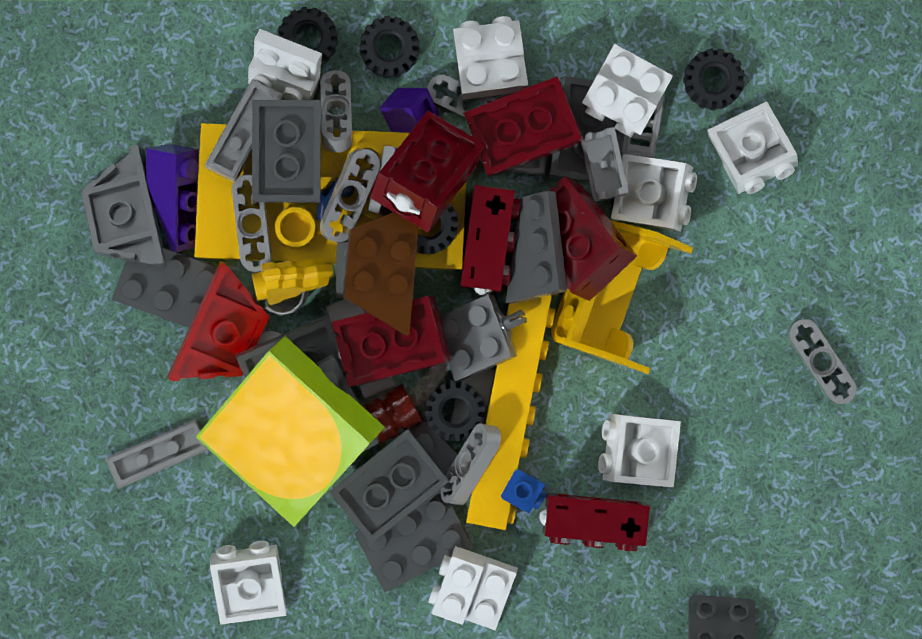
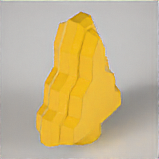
M323 259L261 264V272L251 274L257 301L267 299L268 303L273 305L285 299L296 297L302 292L326 286L329 283V279L334 275L333 265L326 263Z

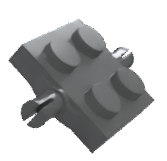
M487 294L440 316L451 362H448L454 380L463 381L516 357L517 355L511 342V329L527 322V318L523 317L525 313L520 309L505 317L499 310L494 294Z

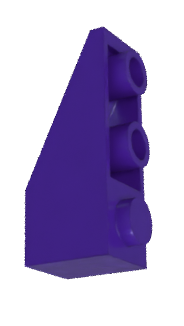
M165 144L146 148V181L170 250L172 252H179L195 248L199 149Z

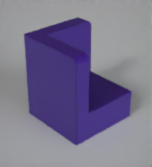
M397 88L380 107L391 132L410 133L427 110L436 116L440 115L428 88Z

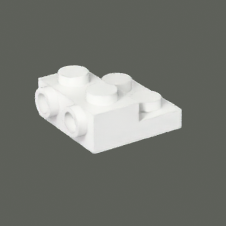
M502 16L495 18L492 24L479 25L476 21H466L460 24V28L453 29L463 100L510 94L528 88L519 20L512 21L510 17Z
M259 29L254 39V57L248 67V84L254 79L282 93L285 100H313L320 84L322 53Z
M614 44L582 102L588 106L585 112L600 121H603L605 116L616 121L615 129L629 137H632L634 132L641 135L673 75Z
M767 101L707 130L708 136L723 161L724 169L738 194L744 191L747 194L756 193L765 186V181L775 176L778 180L785 179L793 174L795 171L794 167L798 166L797 153Z
M623 154L622 164L629 193L614 199L611 219L681 232L682 225H687L691 216V207L686 205L688 192L693 193L697 184V174L692 172L693 167L682 162Z
M610 414L609 420H606L602 426V437L604 440H607L606 452L601 454L598 461V469L600 473H603V480L674 487L681 421Z
M256 541L250 544L248 549L236 550L235 546L225 545L219 547L216 553H211L210 570L220 625L286 616L287 609L277 545L269 546L267 541Z
M455 546L452 556L445 555L438 573L444 576L441 586L434 584L428 601V603L434 605L431 614L463 625L464 620L496 630L518 568Z

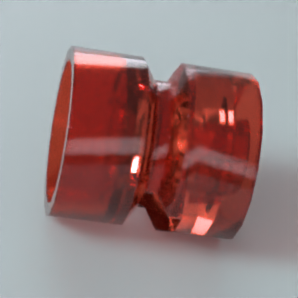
M402 384L386 392L384 400L376 398L362 406L385 427L377 436L381 443L397 436L399 428L402 427L407 430L423 421Z

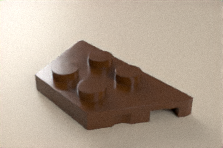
M393 212L349 229L343 298L396 329L397 332L409 335L419 227Z

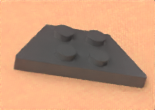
M134 145L129 149L130 153L116 165L112 163L103 171L98 179L92 180L81 190L93 251L99 256L166 267L167 264L152 195L146 181V168L142 151L139 145Z

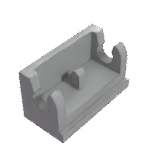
M615 127L604 129L601 132L586 133L584 136H581V146L592 197L595 202L627 195L629 192Z

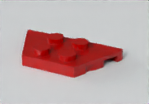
M220 261L167 375L168 379L173 382L180 381L183 378L199 377V379H213L216 376H242L243 372L235 354L257 345L269 319V315L224 262Z

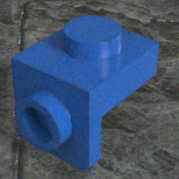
M516 469L503 490L501 498L530 513L532 508L538 510L547 494L543 490L545 483Z

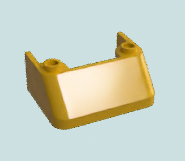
M610 220L637 254V257L590 301L572 294L567 288V291L562 295L556 312L551 335L553 340L559 344L649 374V367L629 360L633 350V339L629 333L620 330L642 268L647 270L657 269L665 260L668 248L691 254L693 247L655 231Z

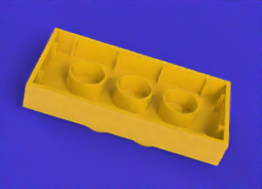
M201 123L195 257L200 259L240 260L232 196L234 182L205 168V163L227 124ZM333 129V137H340V130ZM352 130L351 146L343 152H331L322 145L321 131V189L340 176L345 162L352 151L360 148L369 149L375 152L381 161L385 145L398 148L409 133ZM252 154L239 177L242 175H252ZM367 155L363 159L358 158L356 160L360 170L357 177L350 174L348 180L364 184L365 180L359 179V176L363 169L369 170L371 164L366 162ZM246 181L245 187L239 189V194L246 196L247 206L240 205L241 211L248 208L260 209L259 203L252 204V186L249 181ZM375 181L355 227L383 217L370 212L368 209ZM466 183L451 201L458 215V230L453 242L446 249L429 255L416 252L415 269L462 271ZM354 187L353 195L351 197H342V201L346 205L354 204L358 199V191ZM266 203L272 262H300L310 259H323L326 263L336 265L337 242L326 239L320 231V220H316L318 203ZM336 205L335 211H339L341 214L337 221L330 222L329 227L333 229V236L337 231L342 232L344 230V226L340 224L343 214L350 216L352 211L341 209ZM250 214L244 218L243 228L247 233L252 234L260 230L262 222L258 215ZM441 219L437 220L429 232L419 227L418 233L424 237L436 235L441 229ZM264 236L258 239L244 238L245 245L252 243L253 253L247 255V260L260 261L265 259V253H260L257 248V242L264 243Z

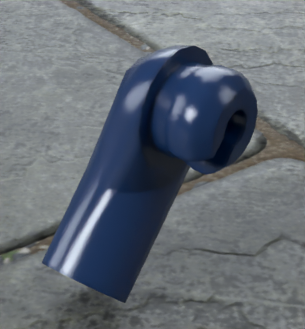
M339 177L333 179L321 189V203H318L316 220L321 221ZM354 186L345 187L341 193V198L351 197L354 193Z

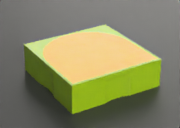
M284 336L265 354L197 434L196 438L295 527L385 427L354 398L335 386L319 366Z

